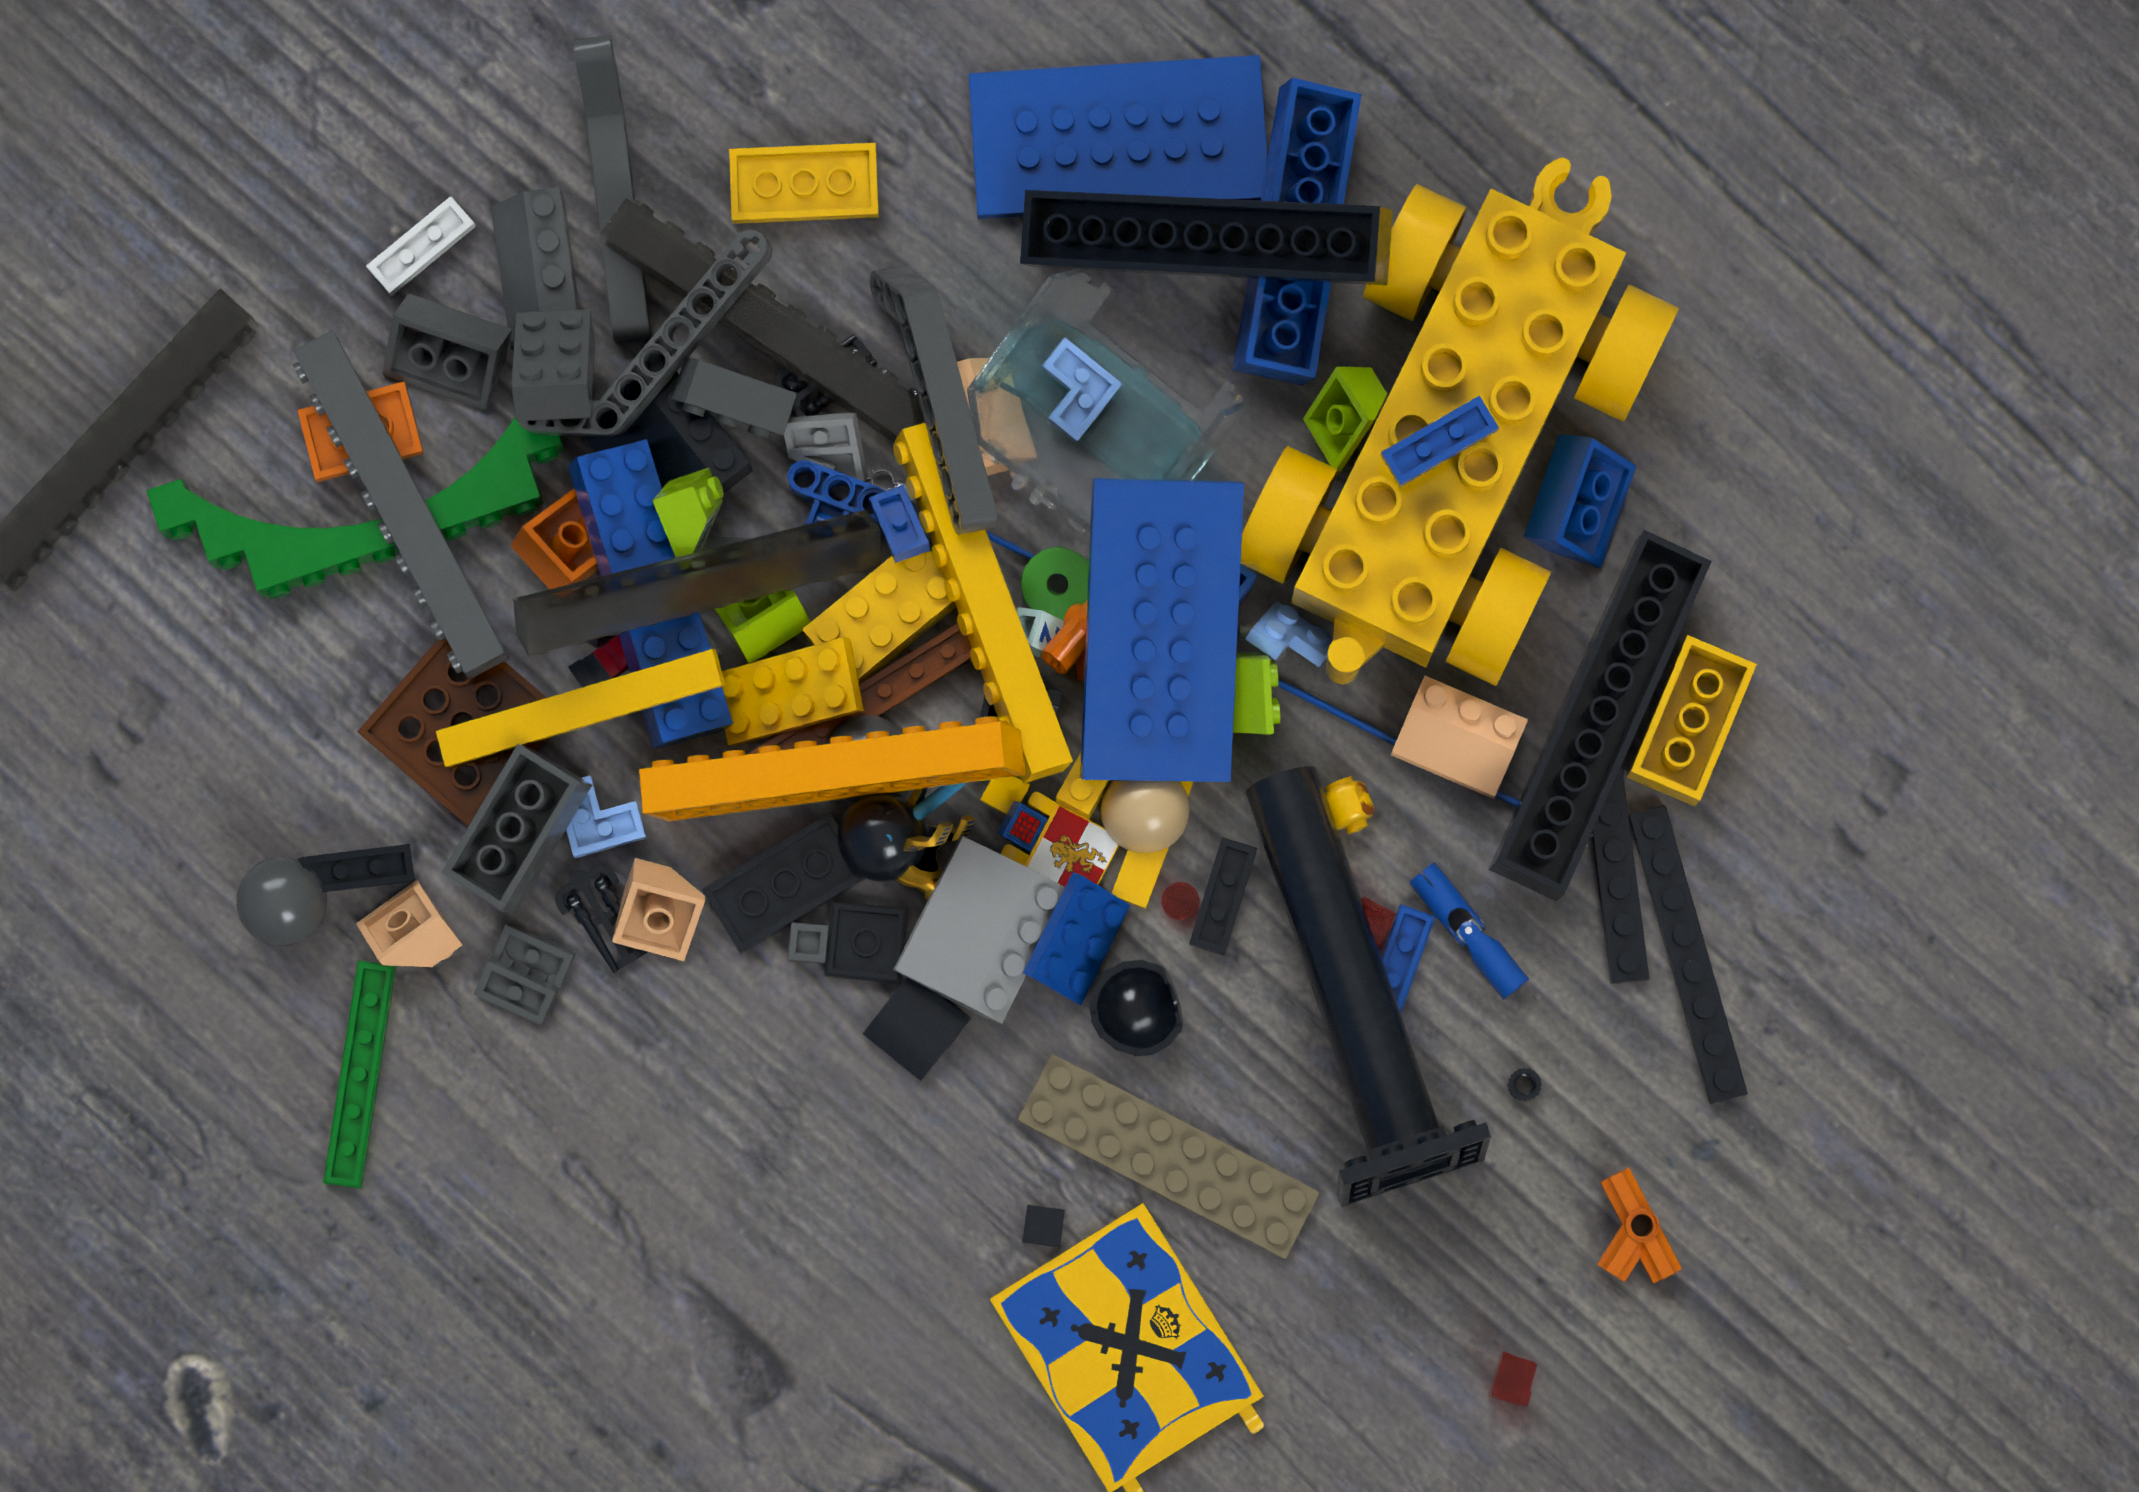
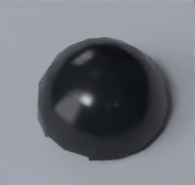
M1144 960L1124 961L1106 970L1094 985L1089 1002L1091 1023L1100 1039L1106 1041L1114 1049L1132 1054L1134 1057L1153 1055L1170 1046L1181 1032L1183 1015L1173 981L1163 966Z

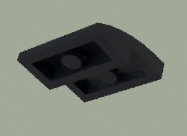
M907 977L866 1028L863 1035L921 1081L926 1077L945 1050L952 1045L971 1020V1017L949 999Z

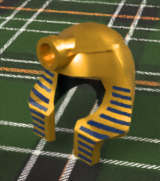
M927 788L915 789L911 793V797L908 800L913 806H916L925 799ZM970 815L963 816L957 827H953V824L948 821L939 823L938 826L926 824L928 837L916 836L907 838L903 852L920 851L925 847L926 850L919 864L916 867L910 866L904 875L896 881L904 886L917 888L925 894V899L928 900L942 874V870L937 862L938 849L946 841L958 840L960 836L968 837L975 818Z

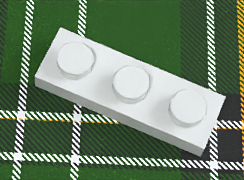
M450 196L366 265V267L390 296H393L474 229L476 225Z

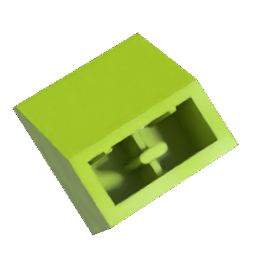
M1264 652L1236 653L1233 733L1274 734V724H1280V705L1277 697H1272L1271 688L1278 687V668L1275 660H1270L1269 656Z

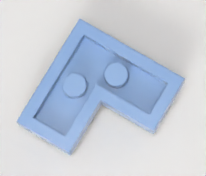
M1066 337L1062 338L1040 366V368L1069 390L1047 417V420L1072 441L1077 442L1122 383Z
M1278 601L1269 608L1245 638V640L1275 660L1289 646L1318 667L1327 658L1329 645L1332 643V638L1323 628L1313 626L1300 617L1295 609Z
M586 776L582 778L592 784V787L566 829L574 858L647 839L636 801L601 811L592 777Z

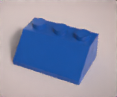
M1559 434L1523 537L1549 552L1595 568H1601L1636 465L1593 438Z

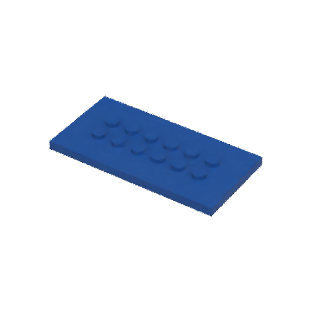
M1260 55L969 73L978 219L1023 216L1025 190L1261 201L1268 158Z
M1092 478L1080 778L1082 780L1231 782L1244 495L1243 482Z

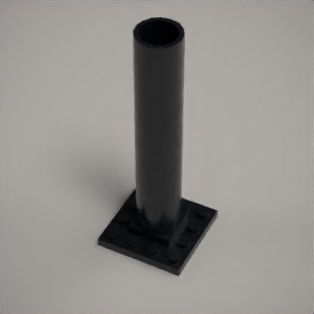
M1314 766L1293 768L1254 783L1248 787L1246 795L1369 1154L1368 1161L1366 1156H1360L1344 1163L1345 1168L1339 1170L1337 1195L1341 1207L1484 1161L1491 1139L1486 1122L1477 1125L1475 1120L1461 1123L1454 1127L1455 1132L1446 1135L1444 1127L1439 1126L1317 769Z

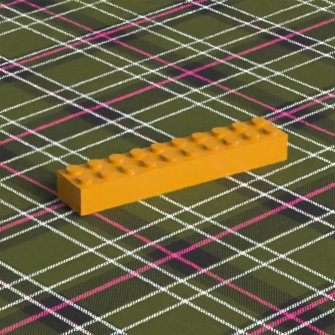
M990 716L976 718L975 725L962 726L959 721L943 722L938 724V730L925 731L924 726L906 727L902 729V734L889 736L888 731L866 733V739L853 740L852 736H837L830 738V744L817 745L816 741H800L794 743V749L781 750V746L778 745L763 746L758 748L757 754L745 755L744 750H732L723 752V758L710 759L709 755H694L687 757V763L674 764V760H657L651 762V768L639 769L642 811L645 815L669 822L862 797L872 794L1025 775L1021 730L1008 725L1007 721H998V717Z

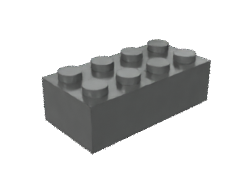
M517 744L442 870V873L501 911L517 913L591 789L592 784L533 747Z

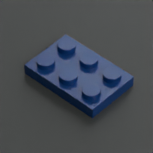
M1072 872L1023 974L1067 1000L1082 1005L1130 905L1084 876Z

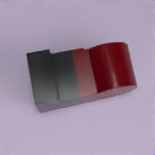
M619 635L607 642L602 648L599 647L582 660L579 659L568 667L581 687L616 678L629 669Z

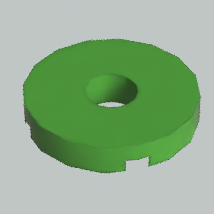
M1063 546L1045 548L1034 555L1024 568L1021 580L1023 597L1029 607L1045 611L1064 620L1068 608L1078 603L1083 605L1087 600L1088 560L1079 552ZM1058 573L1066 577L1068 580L1066 592L1056 593L1050 588L1049 578L1051 575Z

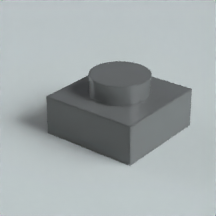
M791 922L788 961L826 964L829 926Z

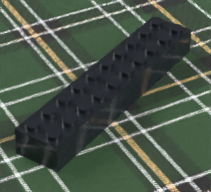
M1025 190L1020 264L1039 268L1387 285L1393 210L1381 206Z
M1643 530L1635 540L1488 870L1556 902L1565 894L1712 561L1646 530Z

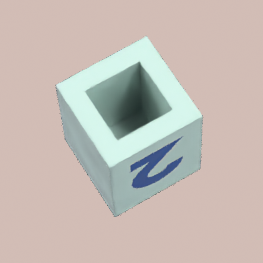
M1018 607L1017 614L1032 654L1036 657H1041L1042 650L1062 629L1064 621L1042 610Z

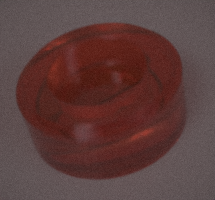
M1175 882L1164 890L1161 904L1163 911L1168 917L1179 921L1186 920L1197 911L1199 897L1197 891L1190 884Z

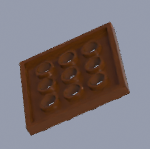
M446 638L441 641L438 639L357 732L469 827L515 748L500 752L493 758L482 757L452 767H445L444 761L433 762L428 756L430 747L438 743L436 731L453 726L455 718L462 714L469 715L475 720L547 697L505 661L471 679L467 678L463 682L451 680L450 670L452 664L447 653L453 650ZM487 686L494 687L498 692L496 702L490 706L479 704L477 699L479 691ZM432 691H441L445 695V703L438 710H430L425 705L426 696ZM407 719H416L420 722V732L414 738H405L401 734V725ZM550 738L526 744V746L533 747L539 751ZM465 766L473 767L477 774L476 780L469 786H461L456 780L457 772Z

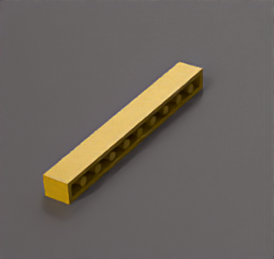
M922 423L904 428L894 441V456L898 464L904 466L907 474L906 486L908 493L918 503L920 509L919 521L924 532L929 533L933 543L932 556L937 567H942L946 578L944 583L946 594L951 602H955L959 612L957 617L959 629L964 636H968L972 647L970 656L973 666L976 670L981 671L985 681L983 685L985 698L990 705H994L998 721H1007L1008 725L1021 730L1025 775L1020 776L1024 784L1063 772L1073 762L987 532L982 530L960 535L955 532L926 424Z

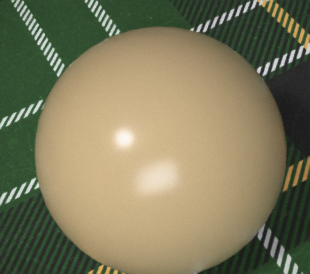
M1111 780L1102 795L1100 811L1103 826L1115 843L1126 850L1151 853L1168 846L1170 847L1180 838L1188 823L1190 805L1186 790L1180 781Z

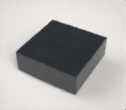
M1027 1205L1022 1243L1060 1248L1065 1210Z

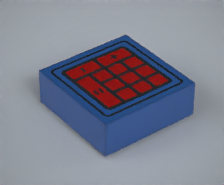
M1013 801L997 834L1020 848L1031 852L1048 819L1022 803Z

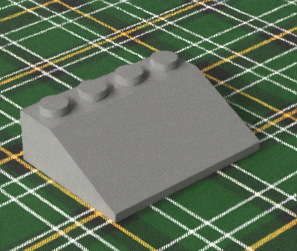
M960 836L893 970L986 1020L1002 1024L1026 977L1023 972L1065 887L1018 862L964 836Z

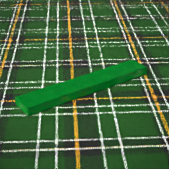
M360 960L357 962L323 1184L362 1189L397 966Z

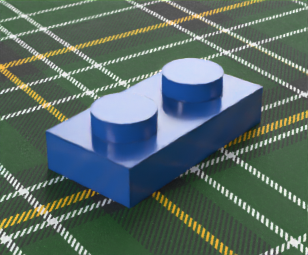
M904 485L869 497L870 506L895 563L930 551L928 539Z

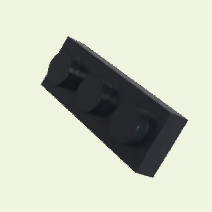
M1224 837L1221 838L1189 946L1225 956L1258 848Z
M410 844L298 858L303 868L310 872L312 869L323 883V885H320L322 892L326 893L415 881Z

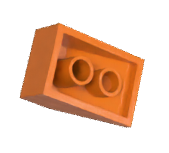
M574 488L522 526L510 545L559 601L598 570Z

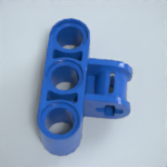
M798 461L790 467L787 478L792 493L797 498L813 504L804 527V537L815 536L831 542L832 547L838 549L843 541L851 518L868 525H879L875 515L866 512L864 505L869 500V497L885 492L882 488L811 461ZM807 472L814 475L815 481L808 488H800L795 484L797 476L801 473ZM842 485L850 490L848 497L842 501L833 500L829 495L835 486Z

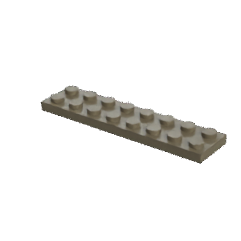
M1051 1054L1017 1119L1018 1122L1284 1260H1286L1320 1193L1054 1054Z

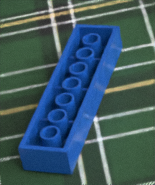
M1291 78L1279 87L1261 201L1344 204L1362 94L1297 78ZM1248 278L1233 371L1301 386L1315 379L1331 283Z
M647 439L576 457L568 466L630 673L710 650L686 567L680 569L652 501L662 490ZM722 687L641 710L653 750L722 732L733 724Z

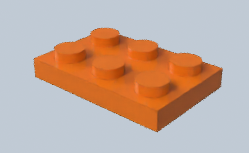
M405 381L366 391L402 459L424 454ZM314 405L298 409L316 482L350 474L343 461L349 458V455L343 445L338 448L335 446L326 429L332 425L327 414L319 416Z

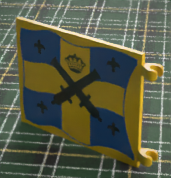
M1144 1203L990 1298L991 1303L1108 1492H1113L1123 1486L1126 1492H1144L1135 1477L1239 1413L1250 1433L1255 1434L1264 1427L1262 1420L1251 1405L1264 1397Z

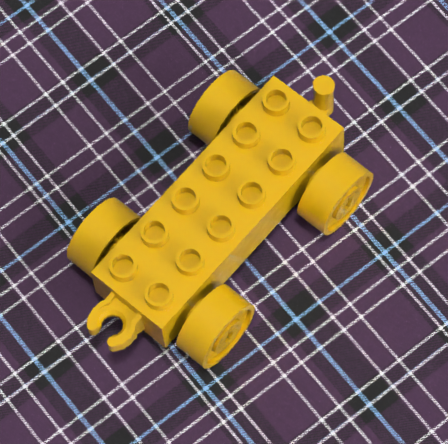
M1563 157L1547 164L1537 176L1530 199V206L1490 189L1462 248L1453 243L1467 212L1466 206L1419 184L1414 186L1391 229L1387 285L1366 284L1362 298L1413 322L1433 288L1439 291V294L1333 510L1324 505L1339 470L1287 446L1278 459L1255 504L1241 539L1240 564L1282 584L1288 579L1302 551L1310 554L1294 587L1291 603L1333 623L1332 643L1329 645L1326 663V673L1333 682L1338 684L1352 682L1357 677L1359 669L1383 647L1426 668L1448 622L1451 621L1462 627L1450 650L1446 663L1497 686L1548 581L1551 571L1500 548L1484 582L1471 577V574L1577 357L1590 364L1574 399L1625 422L1679 310V307L1629 284L1612 319L1599 313L1627 253L1591 236L1605 219L1612 198L1610 182L1605 176H1598L1593 180L1588 190V203L1583 210L1577 213L1564 212L1555 203V190L1566 181L1571 168L1570 161ZM1480 395L1497 423L1498 431L1399 487L1380 456L1381 452Z

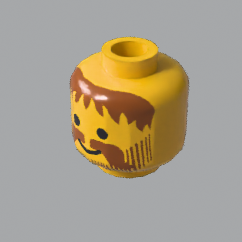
M1349 776L1325 787V795L1337 830L1346 829L1349 835L1368 827L1366 820L1375 813V806L1364 782L1354 781L1353 777Z

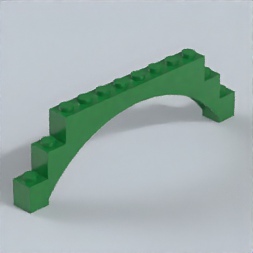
M515 416L493 448L471 470L446 489L425 500L445 539L454 540L467 534L466 529L478 525L482 529L496 526L502 522V517L514 513L517 517H521L537 511L536 506L544 504L531 462L537 460L538 464H543L559 457L558 453L565 451L561 436L531 433L519 425ZM182 479L146 490L159 532L166 539L170 537L172 540L187 538L193 534L194 529L198 528L208 562L214 568L220 566L221 570H226L239 566L242 563L241 559L246 558L257 592L262 597L268 596L269 599L284 597L291 593L290 588L302 584L306 588L320 585L326 581V576L338 572L340 576L353 574L361 570L360 565L375 561V564L389 562L395 559V553L400 552L395 542L388 544L378 527V524L383 522L382 518L356 525L330 528L289 527L239 516L213 505L192 493Z

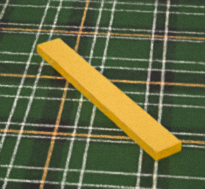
M710 649L436 731L444 765L445 767H452L516 748L517 744H530L723 687L725 682L716 649Z

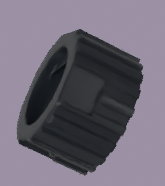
M1520 1068L1510 1075L1511 1078L1508 1079L1509 1084L1507 1086L1509 1088L1508 1091L1511 1093L1510 1095L1514 1099L1526 1102L1539 1095L1542 1083L1540 1082L1539 1075L1535 1073L1536 1071H1532L1530 1068ZM1522 1076L1530 1078L1533 1082V1089L1527 1094L1519 1092L1516 1088V1081Z

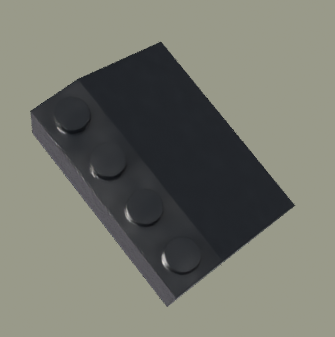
M656 354L650 359L649 368L651 372H658L663 369L666 361L663 354ZM678 371L622 436L617 438L585 437L596 452L647 439L662 488L671 480L709 467L712 476H716L720 480L723 493H725L753 472L750 462L720 424L715 421V418L709 411L705 410L704 416L701 417L683 411L684 403L672 399L679 377ZM634 382L627 386L625 390L627 400H636L640 396L642 388L639 382ZM611 410L603 415L601 424L604 429H610L617 423L618 417L615 411Z

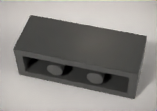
M685 357L672 399L684 403L683 411L703 417L706 410L717 414L716 422L736 428L738 422L749 425V433L769 439L770 433L784 436L797 393L698 359Z

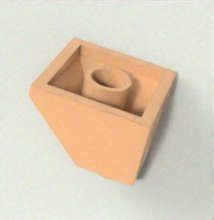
M635 858L624 889L612 942L685 961L706 896L671 867Z
M417 880L356 923L382 965L433 967L441 960L450 957L455 950L462 946L451 926Z

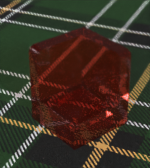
M1363 896L1362 902L1379 948L1396 913Z
M1501 1352L1488 1396L1522 1407H1528L1532 1393L1530 1388L1537 1364L1513 1356L1511 1353Z

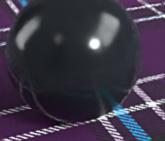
M895 793L872 794L857 799L845 811L838 827V846L845 863L856 874L868 880L888 882L897 880L904 875L910 866L916 867L919 864L926 847L920 851L903 852L907 838L916 836L928 837L924 819L917 820L914 817L913 808L915 806L909 800ZM886 834L892 837V841L889 840Z

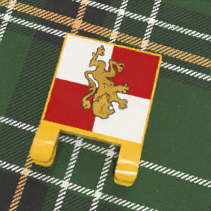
M1039 792L1032 793L1027 805L1049 816V819L1030 855L1010 844L1004 846L1001 855L1044 875L1064 887L1072 872L1082 875L1098 885L1119 845L1112 840L1102 826L1067 809Z

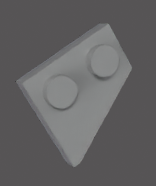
M856 412L789 417L784 433L788 458L796 461H811L864 482L867 481L868 473Z

